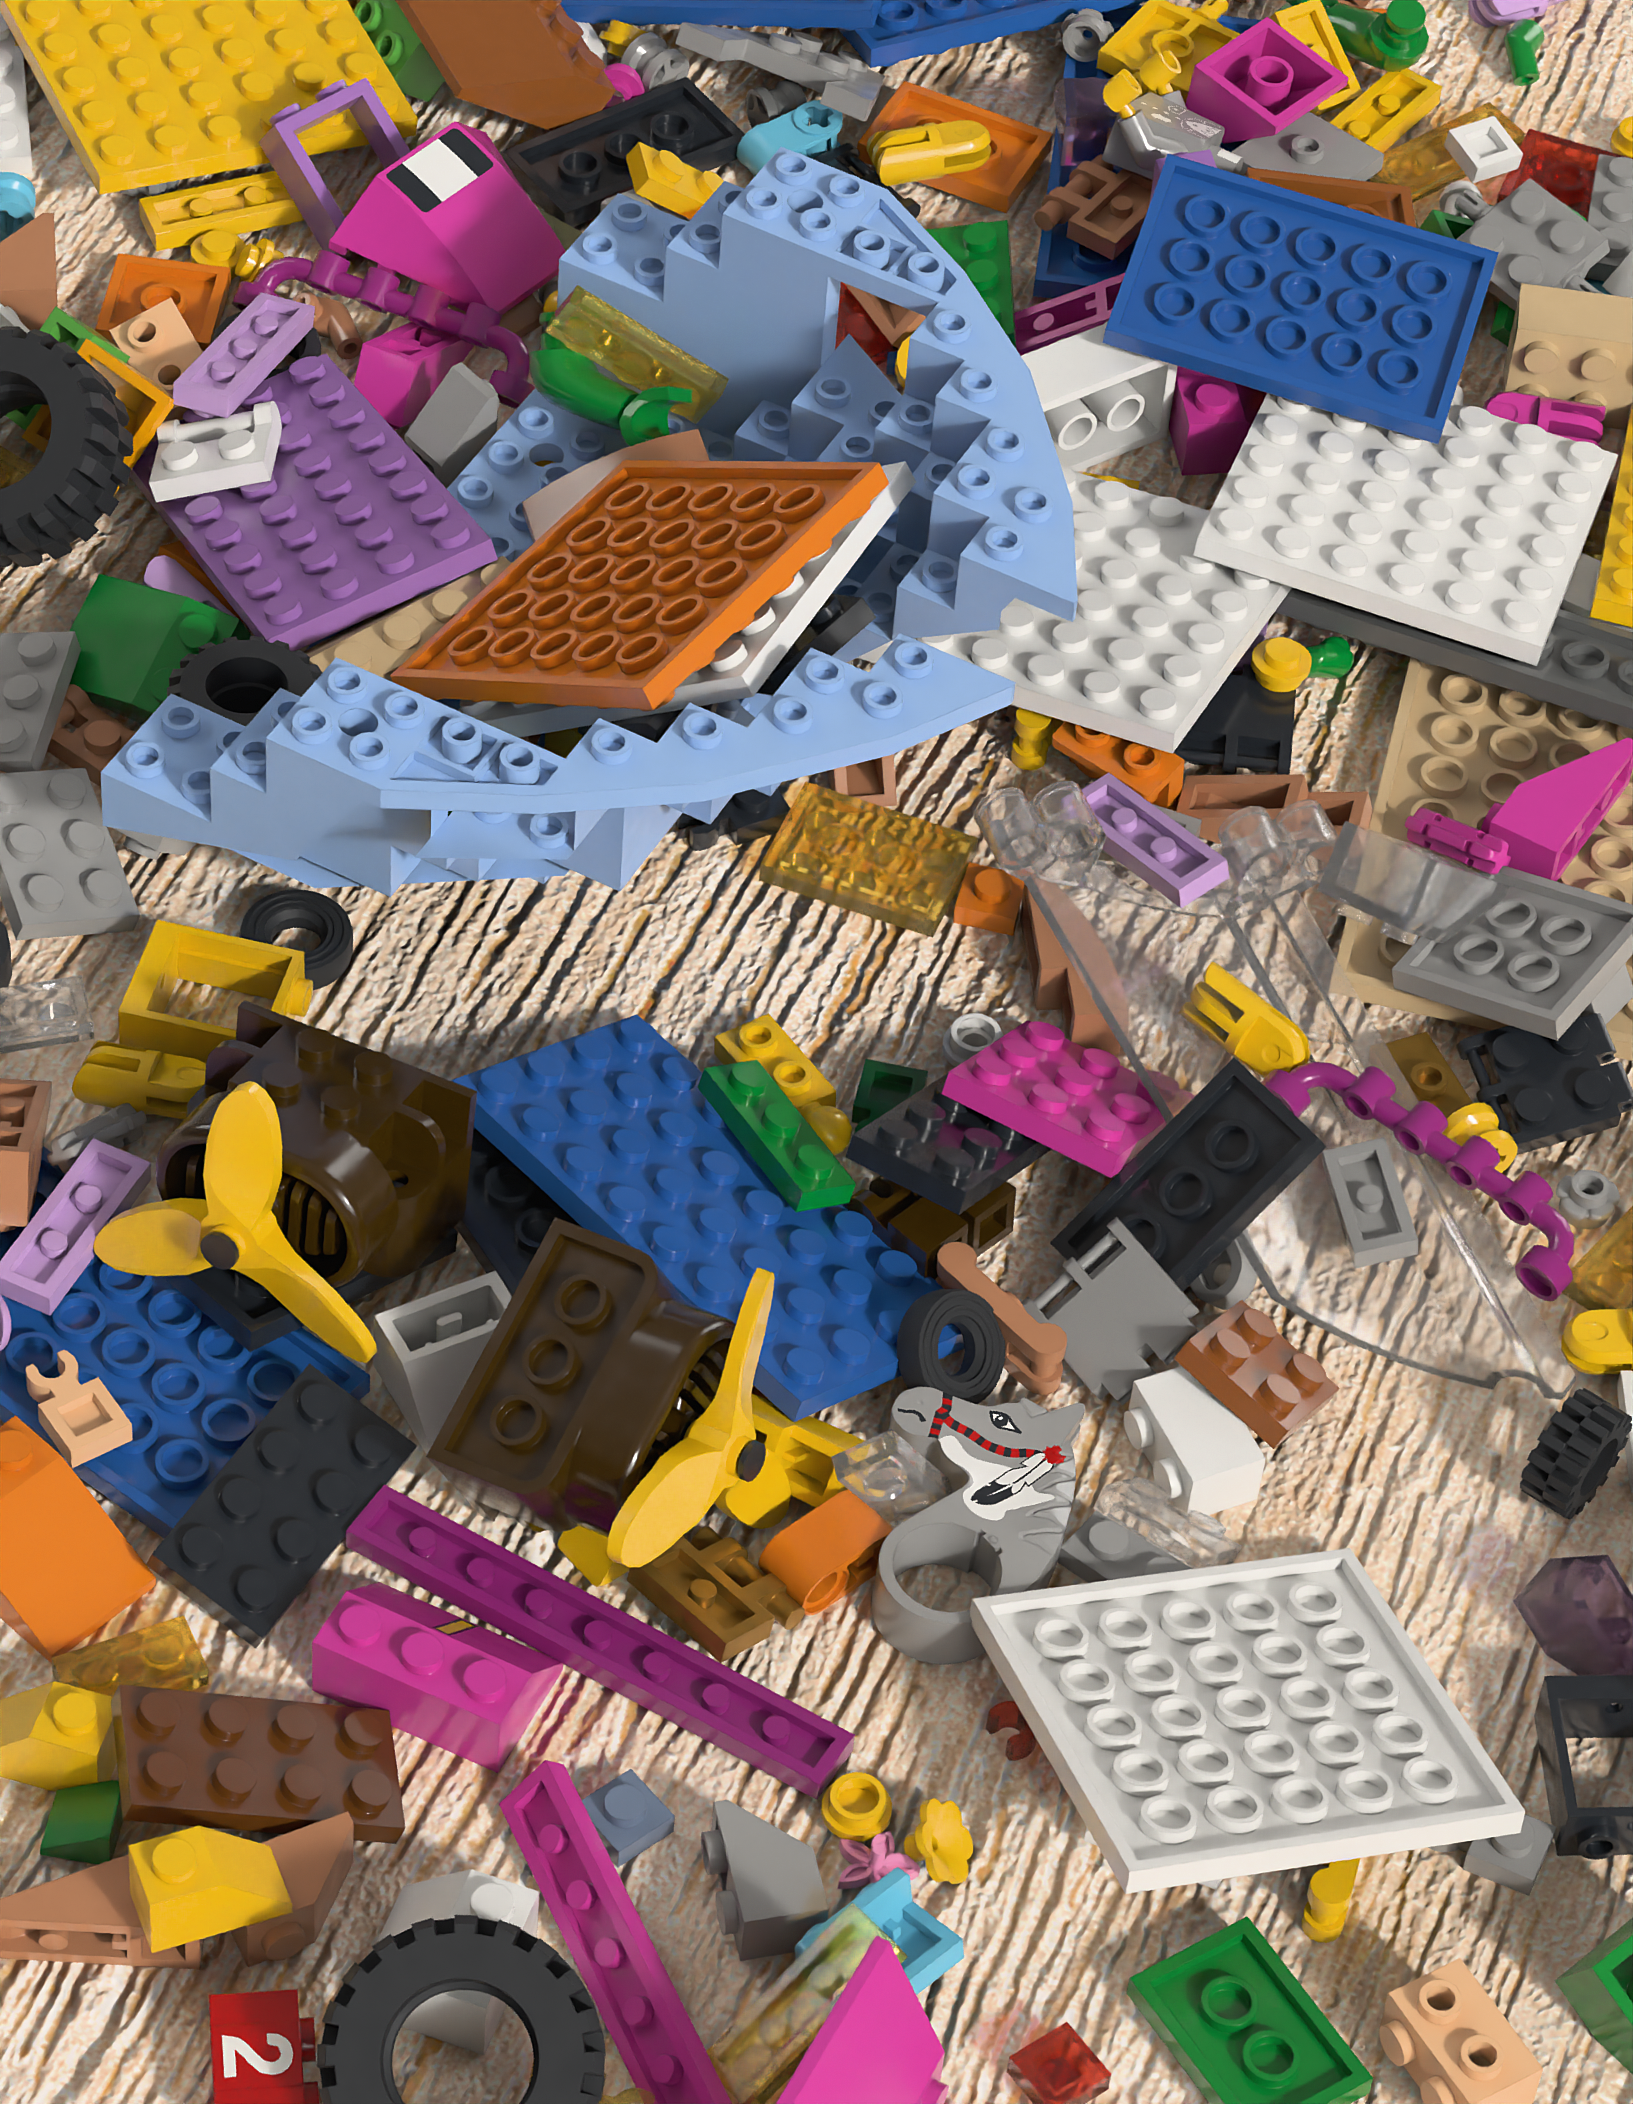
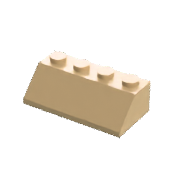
M504 556L497 557L498 560L360 621L303 652L310 657L309 663L317 664L322 673L337 657L393 682L390 675L501 574L511 562Z

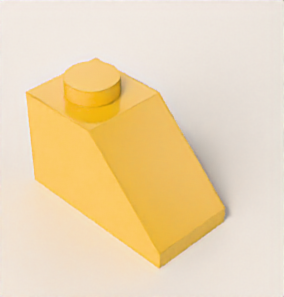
M53 1681L1 1699L0 1777L53 1792L65 1788L109 1781L117 1764L111 1708L112 1697Z
M195 1826L128 1845L130 1894L151 1953L292 1913V1902L271 1847L203 1826Z

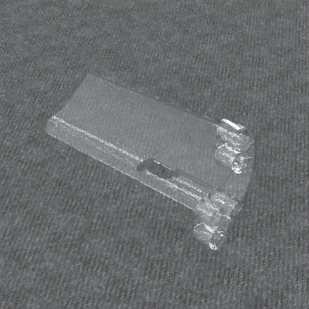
M1061 781L1053 783L1037 793L1032 801H1028L1026 795L1020 789L1003 788L986 796L977 805L974 811V820L998 865L1003 871L1024 881L1071 964L1167 1124L1235 1058L1178 1014L1186 1002H1192L1190 993L1198 982H1205L1203 973L1211 962L1218 963L1297 1024L1309 1041L1343 1044L1360 1074L1368 1066H1374L1384 1071L1392 1079L1396 1087V1093L1390 1098L1408 1111L1418 1103L1416 1096L1300 896V893L1338 872L1348 858V851L1319 802L1310 799L1297 801L1283 809L1274 820L1271 819L1267 810L1260 806H1250L1231 814L1219 828L1218 837L1221 844L1210 846L1227 859L1229 878L1183 908L1178 907L1123 864L1098 860L1105 843L1106 834L1081 788L1075 782ZM1312 1054L1310 1055L1308 1063L1316 1062ZM1241 1063L1257 1080H1259L1260 1082L1263 1081L1264 1078L1259 1077L1252 1070H1250L1243 1063ZM1325 1087L1308 1089L1311 1104L1298 1119L1325 1144L1326 1148L1324 1150L1385 1137L1418 1238V1255L1354 1268L1323 1169L1321 1152L1236 1238L1271 1299L1310 1323L1356 1346L1395 1362L1443 1378L1492 1390L1502 1378L1520 1377L1536 1383L1544 1398L1563 1400L1577 1380L1576 1376L1526 1288L1518 1280L1514 1267L1471 1192L1458 1185L1449 1176L1446 1167L1427 1154L1415 1155L1407 1151L1397 1141L1394 1132L1375 1119L1363 1120L1355 1116L1345 1106L1342 1097Z

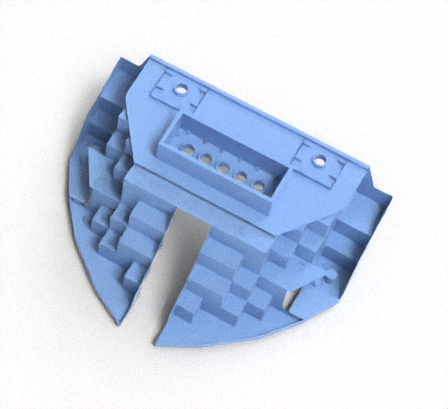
M780 147L745 188L724 181L689 222L618 193L559 259L557 312L582 313V324L576 325V333L583 335V350L593 352V361L599 372L611 380L638 393L653 387L663 386L691 389L692 403L677 404L669 410L667 418L670 434L699 429L710 461L879 462L881 466L906 461L916 483L832 592V594L862 597L876 618L832 656L810 648L773 696L756 693L753 697L738 699L740 705L755 717L748 728L689 702L657 743L598 718L566 758L544 749L545 733L541 734L537 745H534L459 712L461 699L443 698L432 700L337 657L302 697L280 688L246 727L171 693L100 772L103 826L228 848L313 888L366 886L391 897L401 884L471 880L479 882L480 880L531 878L545 884L550 876H565L569 870H573L617 891H621L682 813L711 824L735 793L755 789L771 796L783 781L889 756L1004 708L1013 702L1016 682L913 638L999 630L1001 611L1014 598L1071 622L1075 619L1078 596L1073 502L1031 371L965 271L888 189L808 158L803 154ZM841 282L926 316L909 340L903 395L897 391L850 334L846 336L835 350ZM535 388L451 483L447 490L491 538L497 557L504 556L513 563L533 544L522 511V502L548 484L581 466L630 446L626 443L621 431L567 412L551 404ZM543 460L555 462L550 463L544 467L537 466L536 464H534L535 462ZM340 630L332 635H329L321 640H318L310 644L307 649L319 644L320 642L336 635L337 633L343 630ZM893 641L869 672L847 663Z

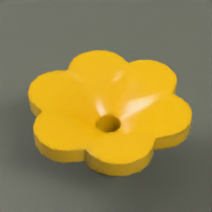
M932 1798L923 1801L919 1811L920 1823L915 1829V1834L907 1835L905 1838V1854L915 1862L925 1860L928 1874L935 1882L949 1881L951 1884H958L966 1881L969 1872L967 1860L973 1853V1841L970 1832L962 1825L959 1807L951 1800L940 1802L938 1799Z

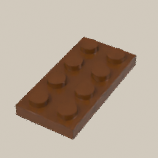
M119 1684L111 1699L122 1817L125 1821L287 1834L348 1811L354 1822L353 1840L397 1844L406 1828L389 1710Z

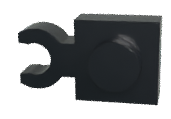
M778 788L771 796L751 789L735 793L711 824L682 813L676 821V826L678 829H683L691 825H698L690 829L689 846L692 851H702L714 846L718 838L729 834L737 846L790 829L793 811Z

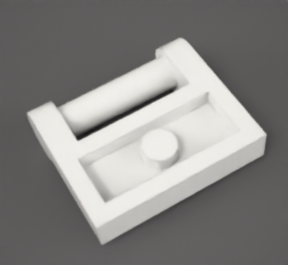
M274 401L258 403L254 405L253 411L233 414L228 419L217 417L186 424H180L176 419L163 422L157 428L159 445L149 479V485L155 501L161 502L270 481L282 431L281 418L276 403Z

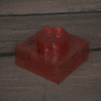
M1068 2022L1063 2023L1009 2056L1007 2073L1033 2104H1086L1109 2090L1112 2075Z

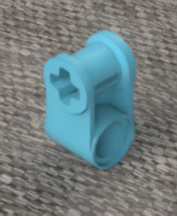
M821 100L803 103L791 112L750 129L742 137L736 153L738 160L756 176L780 147L803 154L811 159L827 152V149L830 151L841 145L837 141V133L840 132L843 126L842 112L820 104Z

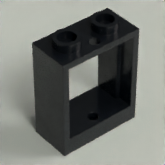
M1633 1675L1545 1676L1534 1719L1551 1822L1553 1826H1556L1554 1841L1557 1856H1582L1587 1859L1597 1860L1613 1855H1633V1807L1577 1808L1566 1738H1633Z

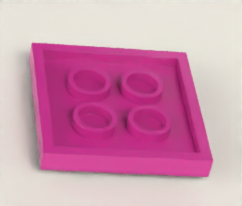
M1025 1021L949 1071L942 1091L943 1095L1110 1178L1120 1172L1191 1101L1176 1093L1175 1087L1168 1081L1155 1076H1141L1121 1066L1118 1058L1111 1053L1095 1048L1086 1049L1064 1038L1065 1035L1059 1028L1040 1021Z

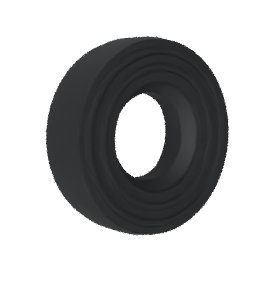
M284 890L263 897L246 912L240 927L239 938L273 945V937L278 932L290 928L308 929L320 937L321 942L319 946L310 952L304 953L305 979L313 981V991L333 983L347 969L353 953V929L347 913L333 899L309 890Z
M940 1289L924 1294L909 1307L902 1319L897 1338L898 1366L908 1389L931 1387L974 1404H979L991 1394L1003 1371L1005 1340L993 1314L994 1309L984 1298L963 1289ZM950 1323L960 1329L964 1340L963 1363L960 1370L953 1375L943 1370L938 1356V1342L941 1331Z

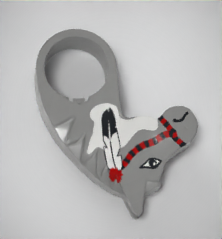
M931 1387L912 1388L902 1392L896 1398L892 1407L885 1442L886 1456L899 1470L911 1475L930 1478L934 1490L941 1500L896 1526L886 1537L880 1550L871 1595V1613L879 1632L893 1647L909 1657L932 1664L962 1663L986 1653L971 1626L970 1610L962 1612L934 1610L914 1601L902 1590L896 1578L911 1568L921 1565L938 1564L951 1566L966 1573L973 1571L990 1586L989 1596L1047 1589L1059 1560L1074 1497L1076 1468L1072 1447L1079 1437L1080 1422L1085 1411L1083 1403H1075L1051 1412L1025 1397L1018 1403L983 1406L959 1399Z

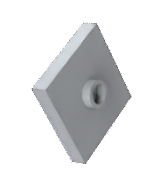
M1311 112L1306 113L1274 136L1250 139L1232 151V153L1243 157V165L1239 173L1242 176H1245L1247 168L1250 167L1367 181L1382 170L1384 153Z

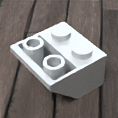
M496 1270L374 1315V1341L377 1352L373 1355V1366L426 1454H428L512 1298Z

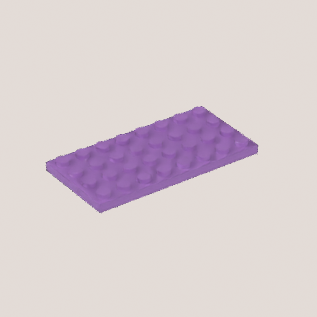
M326 353L318 357L310 356L299 359L288 370L263 380L231 414L253 411L254 405L269 401L276 403L281 418L282 431L270 481L156 502L149 485V479L159 445L157 432L129 475L254 636L264 637V642L273 643L276 640L289 644L290 651L301 649L498 560L491 538ZM189 408L185 411L183 419L179 422L180 424H186L212 418L201 417Z

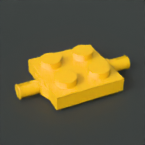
M1148 0L1098 51L1096 68L1114 76L1122 69L1128 70L1142 89V94L1136 98L1138 99L1148 92L1157 94L1156 91L1148 88L1141 80L1139 72L1142 64L1154 53H1162L1165 50H1169L1175 55L1181 66V73L1169 83L1174 92L1180 90L1186 105L1194 66L1241 34L1224 27L1217 21L1228 10L1227 0H1206L1199 8L1195 9L1177 6L1166 0Z

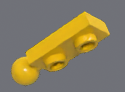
M769 1013L714 1036V1055L723 1065L758 1060L834 1156L841 1153L848 1146L852 1136V1126L846 1114L836 1108L835 1088Z

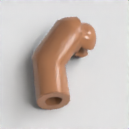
M302 292L293 298L292 301L315 306L313 327L317 330L319 336L331 339L339 357L342 359H353L361 353L362 338L348 309L342 303L330 298L317 297L311 292Z

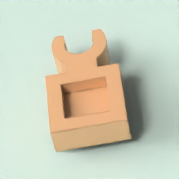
M62 1350L57 1353L58 1371L61 1374L59 1377L46 1378L42 1376L34 1364L26 1367L28 1393L35 1401L40 1403L38 1404L39 1422L71 1468L132 1441V1423L99 1377L80 1385L78 1363L70 1352Z

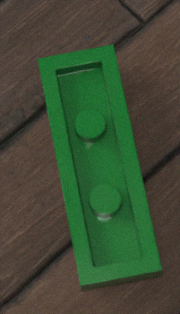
M758 1060L704 1068L697 1088L795 1212L850 1202L856 1182Z

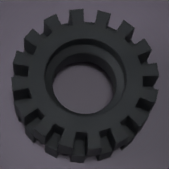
M1578 1389L1573 1397L1569 1396L1563 1402L1561 1412H1555L1550 1419L1551 1425L1547 1431L1543 1430L1537 1439L1540 1442L1537 1448L1531 1450L1527 1459L1530 1463L1523 1469L1521 1474L1523 1478L1520 1482L1521 1491L1564 1518L1572 1519L1575 1514L1578 1515L1583 1511L1586 1502L1590 1503L1596 1496V1489L1599 1485L1602 1487L1608 1479L1607 1473L1610 1468L1616 1466L1620 1458L1618 1453L1625 1448L1629 1439L1626 1436L1632 1429V1423H1630L1633 1420L1632 1417L1588 1389Z

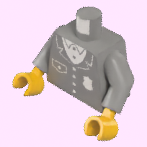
M1165 50L1162 53H1154L1140 68L1139 75L1141 80L1148 88L1156 91L1157 94L1149 92L1136 99L1142 94V89L1134 76L1126 69H1122L1107 82L1103 90V99L1118 115L1101 160L1153 179L1156 159L1166 158L1167 154L1178 152L1192 153L1210 149L1218 169L1239 175L1243 165V157L1219 147L1225 129L1221 125L1188 110L1180 90L1173 91L1169 82L1181 73V66L1171 51Z

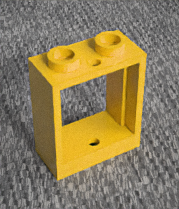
M157 919L118 1010L119 1044L162 1051L166 1054L194 1058L206 1063L209 1053L222 1041L236 1040L235 1029L164 1014L178 979L273 999L275 1001L271 1011L291 1019H295L296 1016L305 1017L312 998L313 981L305 979L304 952Z

